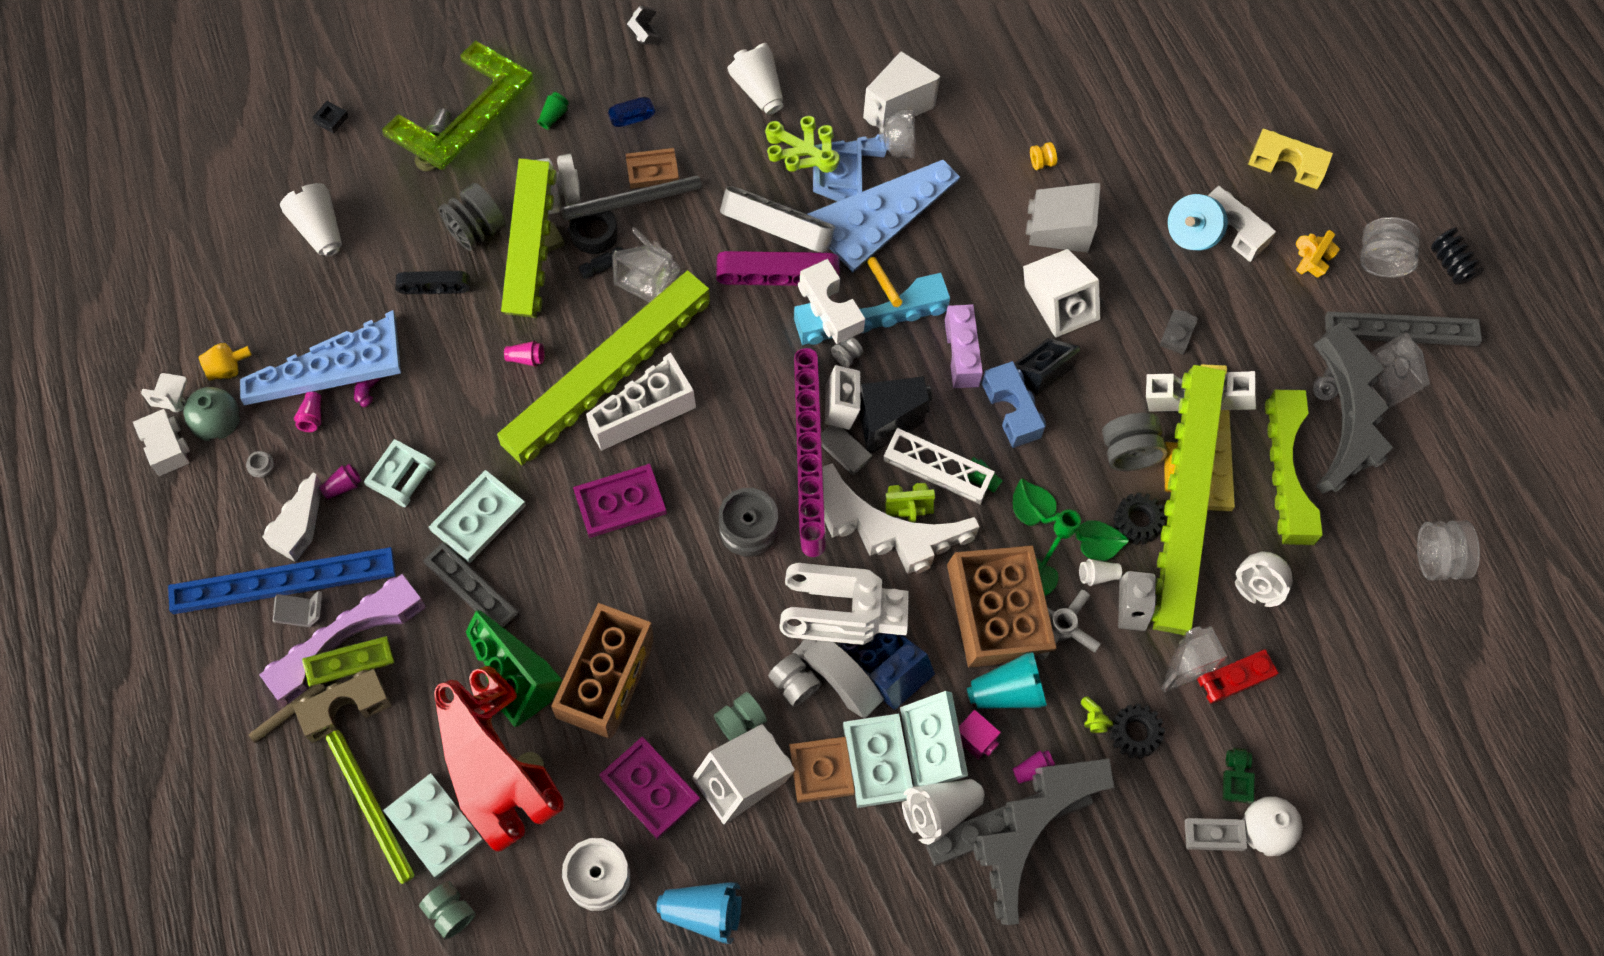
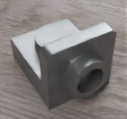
M1175 309L1159 346L1184 354L1198 318L1192 316L1189 312Z

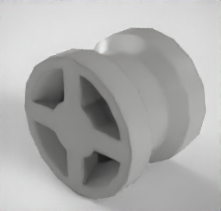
M854 337L831 348L832 355L837 362L847 368L853 363L854 358H859L864 352L862 346Z

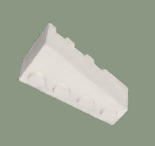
M671 352L663 357L664 361L656 367L652 365L645 371V375L634 382L632 380L624 386L625 389L618 395L610 396L586 414L590 432L601 451L696 408L694 391Z

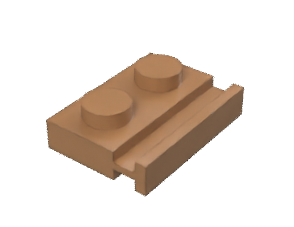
M674 148L626 154L630 189L650 187L679 180Z

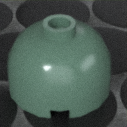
M204 387L198 389L185 402L183 415L186 425L196 437L202 440L210 441V439L217 437L219 440L226 438L234 432L240 422L239 405L227 391L221 388Z

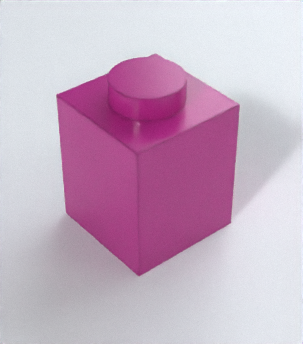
M976 710L959 726L962 746L978 760L984 753L990 756L998 747L999 743L996 740L1001 732Z

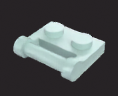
M394 439L364 483L367 487L392 499L398 505L407 507L411 501L410 496L426 473L432 471L436 463L426 455ZM413 462L418 463L419 466L400 492L395 490Z

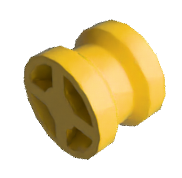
M1052 142L1045 143L1042 147L1035 145L1030 148V158L1035 170H1040L1047 165L1049 167L1056 166L1057 153Z

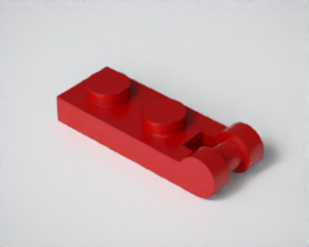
M1264 649L1213 672L1203 674L1197 678L1200 687L1204 686L1208 694L1206 698L1209 703L1214 704L1272 679L1279 673ZM1219 681L1223 689H1218L1214 682Z

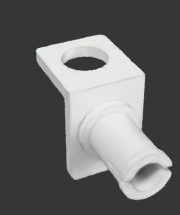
M161 373L155 390L142 389L141 394L150 406L180 412L184 409L183 405H185L182 393L187 379L184 376Z

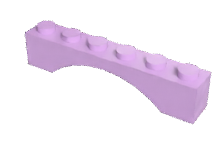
M403 574L397 578L393 577L379 591L365 596L360 601V604L352 610L342 612L335 622L327 627L318 629L308 641L291 648L288 655L281 660L268 664L264 672L259 675L280 704L285 707L310 688L302 658L332 651L346 639L366 629L387 624H404L426 607Z

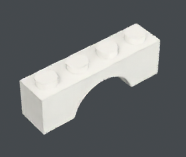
M1255 371L1227 372L1224 379L1220 410L1256 409ZM1147 374L1146 400L1149 412L1178 411L1180 399L1184 398L1185 389L1182 388V379L1174 374Z

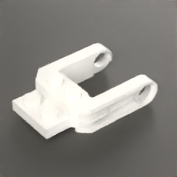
M795 563L788 567L785 584L792 590L809 592V594L853 599L851 613L799 607L785 609L780 619V630L784 635L791 638L864 645L873 640V636L877 633L907 634L909 591L882 588V579L866 569ZM796 574L804 575L807 579L805 581L798 582L795 581L792 578V576ZM790 619H797L801 621L802 624L799 626H791L787 623V621Z

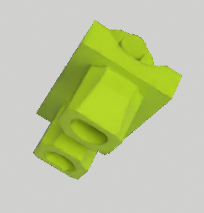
M917 483L913 486L912 491L903 492L902 487L899 485L889 486L888 493H886L885 514L891 517H908L909 522L916 523V516L934 513V489L929 490L926 483Z

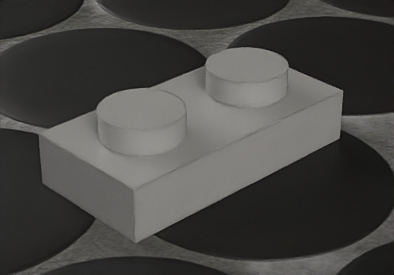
M1187 818L1185 820L1186 849L1245 851L1247 849L1245 820Z

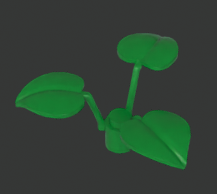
M1023 478L1015 488L1012 502L1013 510L1016 517L1022 523L1034 526L1040 520L1044 524L1056 521L1054 524V532L1057 535L1055 541L1042 563L1036 558L1044 596L1049 595L1058 583V572L1046 564L1062 538L1068 539L1075 533L1076 539L1082 541L1080 545L1082 553L1089 559L1103 562L1112 559L1129 541L1118 530L1099 521L1090 520L1080 525L1081 518L1079 514L1071 509L1064 510L1061 514L1056 513L1053 516L1056 511L1054 497L1047 490L1033 485Z

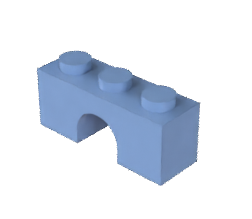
M1013 361L985 370L981 383L991 404L1006 401L1016 408V411L1005 415L1002 425L1012 448L1040 439L1046 427L1045 418L1042 413H1038L1035 407L1034 396L1031 391H1027L1024 385V376L1021 370L1016 369Z

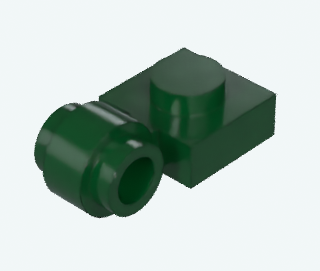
M1234 747L1226 752V767H1231V770L1223 772L1222 800L1252 804L1254 802L1255 773L1245 772V769L1251 768L1252 753L1247 752L1246 749Z

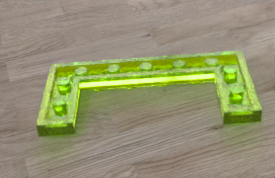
M476 40L460 54L461 61L493 79L494 82L440 135L436 137L399 114L382 129L383 136L440 170H443L533 81V73Z

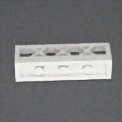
M899 428L896 429L884 454L885 462L980 505L995 472ZM899 437H902L911 442L913 450L901 453L894 450ZM915 443L923 447L916 449ZM929 449L935 452L938 461L925 464L921 462L918 453ZM913 454H915L917 460L914 459V458H912V457H910V456L913 455ZM939 454H940V455H943V456H945V457H947V458L940 459ZM954 460L959 463L962 472L955 475L947 474L943 463ZM939 465L941 470L934 468V466ZM963 465H965V466H967V467H969V468H971V469H968V470L965 471ZM978 471L987 476L982 487L979 488L970 484L967 474ZM964 476L965 481L959 479V477Z

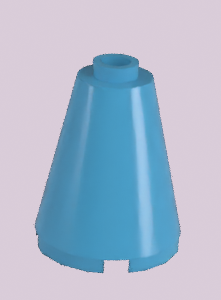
M736 882L667 889L663 895L658 897L657 913L661 914V919L721 943L731 944L734 938L729 936L732 930H738L742 897L736 896L735 889L741 888Z

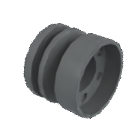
M472 183L460 192L462 203L452 197L448 201L449 205L444 203L438 208L439 214L450 234L469 251L477 246L476 242L479 244L484 242L482 230L492 236L506 225L505 219L496 203L477 183Z

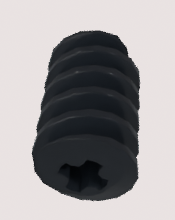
M1455 227L1436 238L1431 246V250L1437 253L1436 258L1442 261V267L1447 269V274L1450 277H1453L1452 282L1458 285L1473 280L1482 273L1484 268L1475 269L1480 261L1478 259L1470 261L1475 253L1473 251L1464 252L1469 248V245L1467 243L1459 245L1464 237L1460 235L1454 238V235L1458 232V228Z

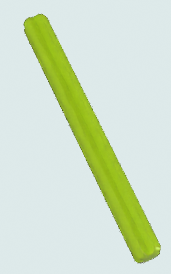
M339 730L329 733L326 736V740L398 881L402 884L410 881L414 877V873L342 733Z

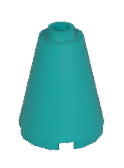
M1033 652L1026 653L971 680V687H967L970 704L976 703L977 708H1041L1047 706Z

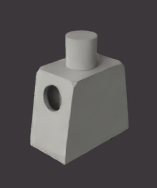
M1127 571L1119 580L1118 628L1146 631L1155 611V574ZM1138 612L1140 616H1135L1132 613Z

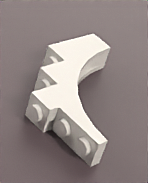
M833 463L823 467L825 523L832 538L838 535L841 537L847 536L857 528L870 556L876 553L878 555L886 554L895 547L907 574L925 572L933 563L934 553L937 555L945 553L951 546L958 543L961 545L968 544L977 535L979 525L975 517L956 523L935 525L912 523L891 517L873 508L858 497L842 480Z

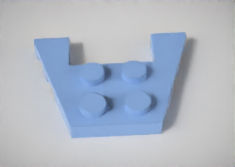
M877 134L875 138L869 139L866 136L859 137L857 141L844 142V140L832 142V150L838 152L840 162L836 170L828 173L822 172L817 166L813 167V192L837 202L861 193L862 155L884 158L886 154V134ZM822 144L815 145L816 148L822 150Z

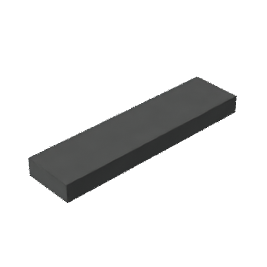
M444 542L423 560L424 564L474 611L481 610L504 629L520 615L508 601Z

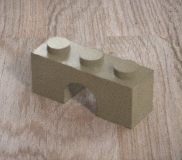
M374 669L360 671L353 676V679L344 683H334L326 689L327 691L318 695H308L299 701L300 703L293 706L303 733L311 743L319 741L329 733L338 730L335 723V715L343 705H357L365 719L392 707L380 677Z

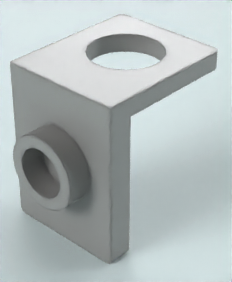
M317 591L311 599L277 594L274 602L273 622L311 627L320 618L322 592Z

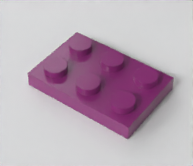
M650 464L573 487L589 538L667 514Z
M643 737L636 741L599 775L602 781L657 840L700 801V797Z

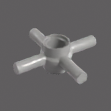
M1081 590L1068 608H1062L1055 612L1048 607L1047 609L1055 644L1059 640L1063 641L1072 637L1095 653L1101 643L1078 628L1077 614L1090 597L1089 593L1085 590ZM1063 620L1067 622L1069 628H1061L1057 621ZM1050 652L1039 654L1037 656L1045 660Z

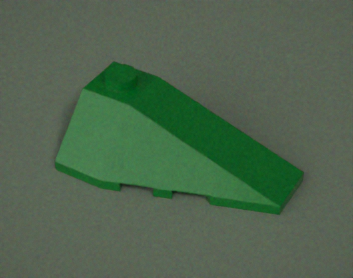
M477 610L466 630L467 637L478 661H483L485 666L494 668L515 690L516 699L501 709V711L514 727H518L552 702L563 680L543 658L481 610Z

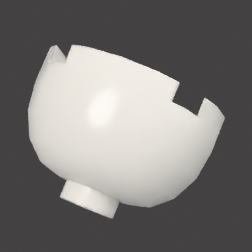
M1262 551L1250 555L1240 564L1235 574L1237 576L1235 585L1240 594L1254 604L1256 600L1265 603L1264 606L1266 607L1277 606L1285 601L1293 582L1291 568L1287 562L1271 552Z
M1276 796L1263 797L1253 802L1247 808L1242 820H1245L1247 843L1253 849L1256 848L1258 851L1263 852L1264 855L1281 856L1293 849L1301 838L1303 829L1301 816L1295 806L1285 799Z

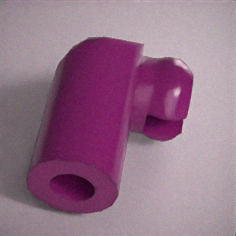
M380 378L358 382L354 389L355 402H359L362 407H367L373 401V397L368 394L369 390Z

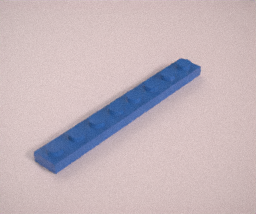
M389 547L168 585L169 611L172 614H179L272 598L277 594L290 595L395 577L393 550Z

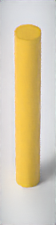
M870 257L867 260V264L894 307L901 306L902 300L875 257Z

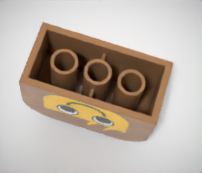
M597 604L551 707L556 719L608 739L614 736L651 652L653 644L651 622L603 604Z

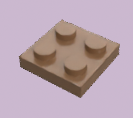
M846 737L789 744L791 763L795 769L793 777L797 803L854 795L855 791Z

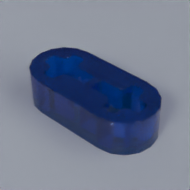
M640 97L622 102L608 110L610 121L615 127L644 121L655 114L653 103L648 97Z

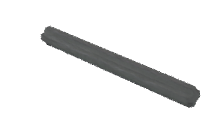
M699 176L688 177L564 206L561 208L563 219L567 221L698 190L702 187Z

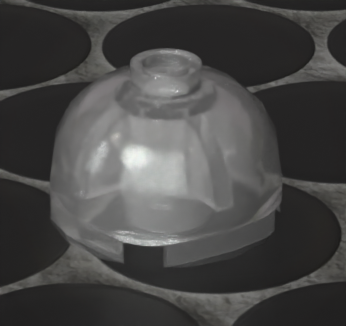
M902 109L891 113L886 118L884 127L879 128L880 142H884L886 150L896 158H915L914 110Z

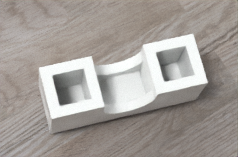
M1218 186L1208 196L1222 204L1227 213L1228 225L1235 227L1238 231L1231 247L1251 262L1270 244L1276 231L1267 222L1257 217L1250 208L1236 200L1230 192Z
M826 259L800 271L798 287L801 294L809 298L814 315L816 317L820 316L823 321V328L827 336H832L836 344L864 332L865 318L853 299L844 303H836L828 298L839 292L840 278L829 260Z

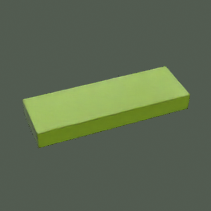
M385 636L302 658V663L308 685L311 687L355 675L363 670L370 671L392 665L394 660L388 638Z

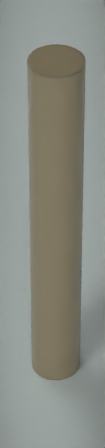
M323 684L311 686L249 733V737L254 743H257L295 713L293 706L300 703L299 701L308 695H318L326 690Z

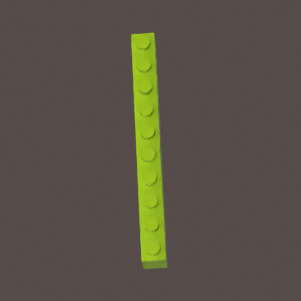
M687 270L497 434L500 445L521 465L533 460L539 454L540 449L547 443L554 442L558 438L559 433L567 426H572L578 420L579 415L586 409L590 410L604 393H609L616 387L620 379L632 374L642 360L649 359L654 350L659 345L667 343L673 336V333L679 328H684L690 322L691 317L698 311H704L710 302L709 288Z
M1193 365L1188 373H1184L1182 379V388L1185 389L1184 398L1180 399L1178 413L1182 414L1181 423L1177 424L1175 430V439H1178V446L1174 448L1171 458V464H1174L1175 468L1174 474H1170L1168 481V490H1171L1170 500L1166 501L1164 515L1168 516L1167 526H1163L1161 532V542H1164L1163 552L1159 553L1157 568H1161L1160 578L1155 580V595H1157L1155 611L1150 620L1153 621V630L1186 635L1192 631L1225 370Z

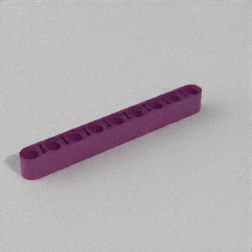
M803 348L798 350L794 356L799 528L802 552L809 557H817L823 554L826 549L819 369L817 353L810 348Z

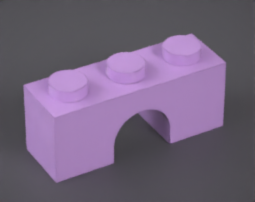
M973 304L948 306L945 328L947 343H951L952 348L950 366L953 388L979 387L983 372Z

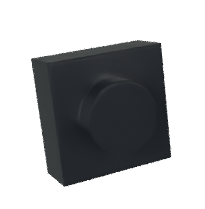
M326 101L312 119L315 124L334 134L349 116L346 110Z

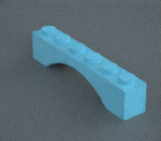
M937 273L917 278L899 296L902 300V304L899 307H894L889 301L875 307L859 309L865 318L864 332L862 333L881 326L891 327L902 321H916L920 317L928 315H941L947 311L950 296L942 274ZM810 303L794 307V321L802 345H814L832 338V336L828 337L825 333L823 321L820 316L816 317Z

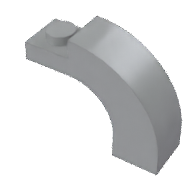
M805 639L792 652L796 653L808 667L824 677L839 694L846 707L865 719L884 700L874 683L861 667L834 642Z

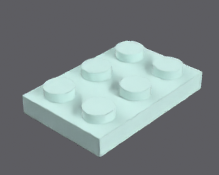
M485 470L429 526V529L470 563L513 520L526 504L525 501Z
M944 691L900 707L914 786L951 782L968 776L952 692Z
M899 714L843 722L857 808L906 801L907 795L903 794L913 785Z
M431 773L383 810L436 880L484 842Z

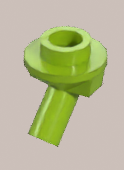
M1086 696L1082 699L1081 705L1090 712L1087 713V720L1084 722V726L1090 728L1092 733L1107 732V728L1113 726L1112 721L1103 714L1101 707L1090 697Z

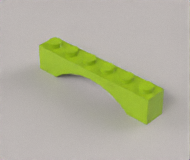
M1275 389L1270 398L1265 402V413L1269 415L1270 420L1267 434L1272 439L1270 460L1274 462L1275 468L1272 482L1277 488L1275 509L1279 510L1280 516L1277 523V531L1282 536V544L1315 545L1322 536L1320 510L1309 500L1301 488L1293 464L1295 435L1309 414L1306 390Z

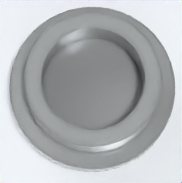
M257 451L248 457L246 468L254 477H265L272 472L274 460L270 454Z

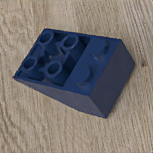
M877 633L873 636V640L864 645L838 644L867 674L882 695L883 701L894 710L935 675L928 654L903 635Z

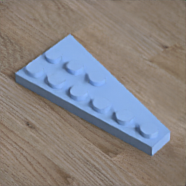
M940 160L807 215L835 226L830 249L839 256L840 260L853 273L959 180L960 176L944 160Z
M394 311L386 313V318L375 323L372 320L363 323L364 328L355 332L346 331L309 348L310 352L297 357L296 354L287 358L288 362L275 368L268 366L240 379V399L243 405L400 374L397 323Z

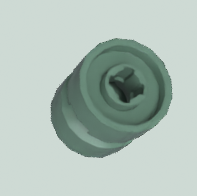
M748 692L733 700L732 707L726 705L714 714L715 721L729 741L746 733L749 729L752 730L767 722L766 716L759 704Z
M446 881L433 889L419 905L428 919H436L434 926L445 940L461 932L476 916V913L465 900L459 901L461 894L450 881Z

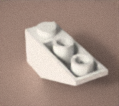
M314 472L308 479L302 481L298 492L292 500H288L284 504L281 514L275 521L268 524L265 534L262 536L269 547L294 562L300 558L313 540L321 497L319 486L322 485L317 474Z

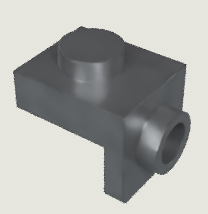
M639 6L627 24L634 31L635 37L639 42L644 45L652 44L658 46L663 38L650 23L657 11L654 8Z

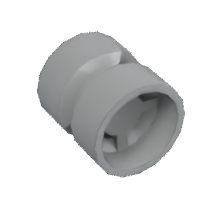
M796 653L780 661L768 675L778 689L784 688L783 695L793 707L805 702L821 686V682L811 671H805L806 664Z

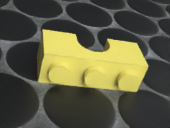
M1262 129L1248 165L1271 173L1276 163L1281 161L1289 162L1295 167L1297 172L1295 182L1318 189L1326 174L1333 153L1302 143L1299 140L1288 138L1274 131Z

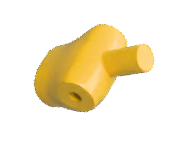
M220 343L200 355L199 360L209 381L229 379L235 377L239 372L237 361L252 356V353L248 346L233 352L228 344Z

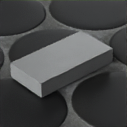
M830 425L821 433L822 447L852 475H855L872 459V455L843 428Z

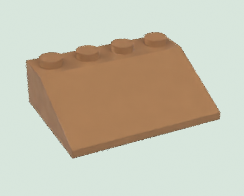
M1033 546L954 553L947 564L968 668L997 665L1012 661L1026 653L1033 652L1034 655H1039L1057 649Z

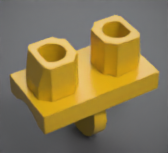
M1328 230L1323 237L1309 234V236H1300L1298 238L1296 246L1299 249L1298 254L1303 256V259L1296 268V271L1300 274L1309 271L1317 278L1326 273L1329 265L1321 257L1323 256L1329 261L1340 250L1332 241L1335 234L1331 230Z

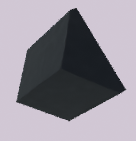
M1047 338L1016 361L1014 365L1016 369L1021 370L1024 376V383L1037 396L1074 368L1080 348L1077 345Z

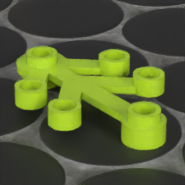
M805 116L800 121L801 128L804 131V141L786 132L784 126L778 121H772L767 125L765 133L769 143L777 144L783 141L794 147L781 149L778 145L770 146L767 150L770 161L777 162L785 159L788 171H796L801 168L817 166L822 172L826 173L837 169L840 157L838 152L832 150L834 134L831 126L824 125L818 129L819 139L822 141V150H820L814 144L816 123L812 116ZM805 155L811 156V158H805V159H800V160H799V156H805Z

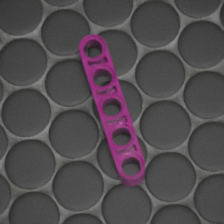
M724 251L717 255L716 280L726 285L798 286L800 271L826 259L829 260L840 278V258L834 253Z

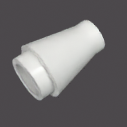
M1088 559L1080 564V580L1083 584L1087 583L1089 586L1111 580H1119L1122 577V567L1119 563Z

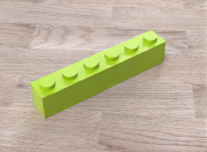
M520 158L518 160L501 312L506 315L536 318L537 312H540L542 308V297H539L540 286H544L545 272L542 271V263L547 260L548 256L545 237L550 235L551 221L548 220L549 210L552 211L554 196L550 194L551 186L556 184L557 178L556 170H553L554 167L548 161Z

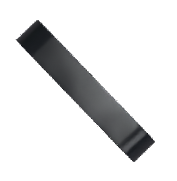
M463 271L401 272L396 275L395 290L407 295L466 293L470 289V275Z

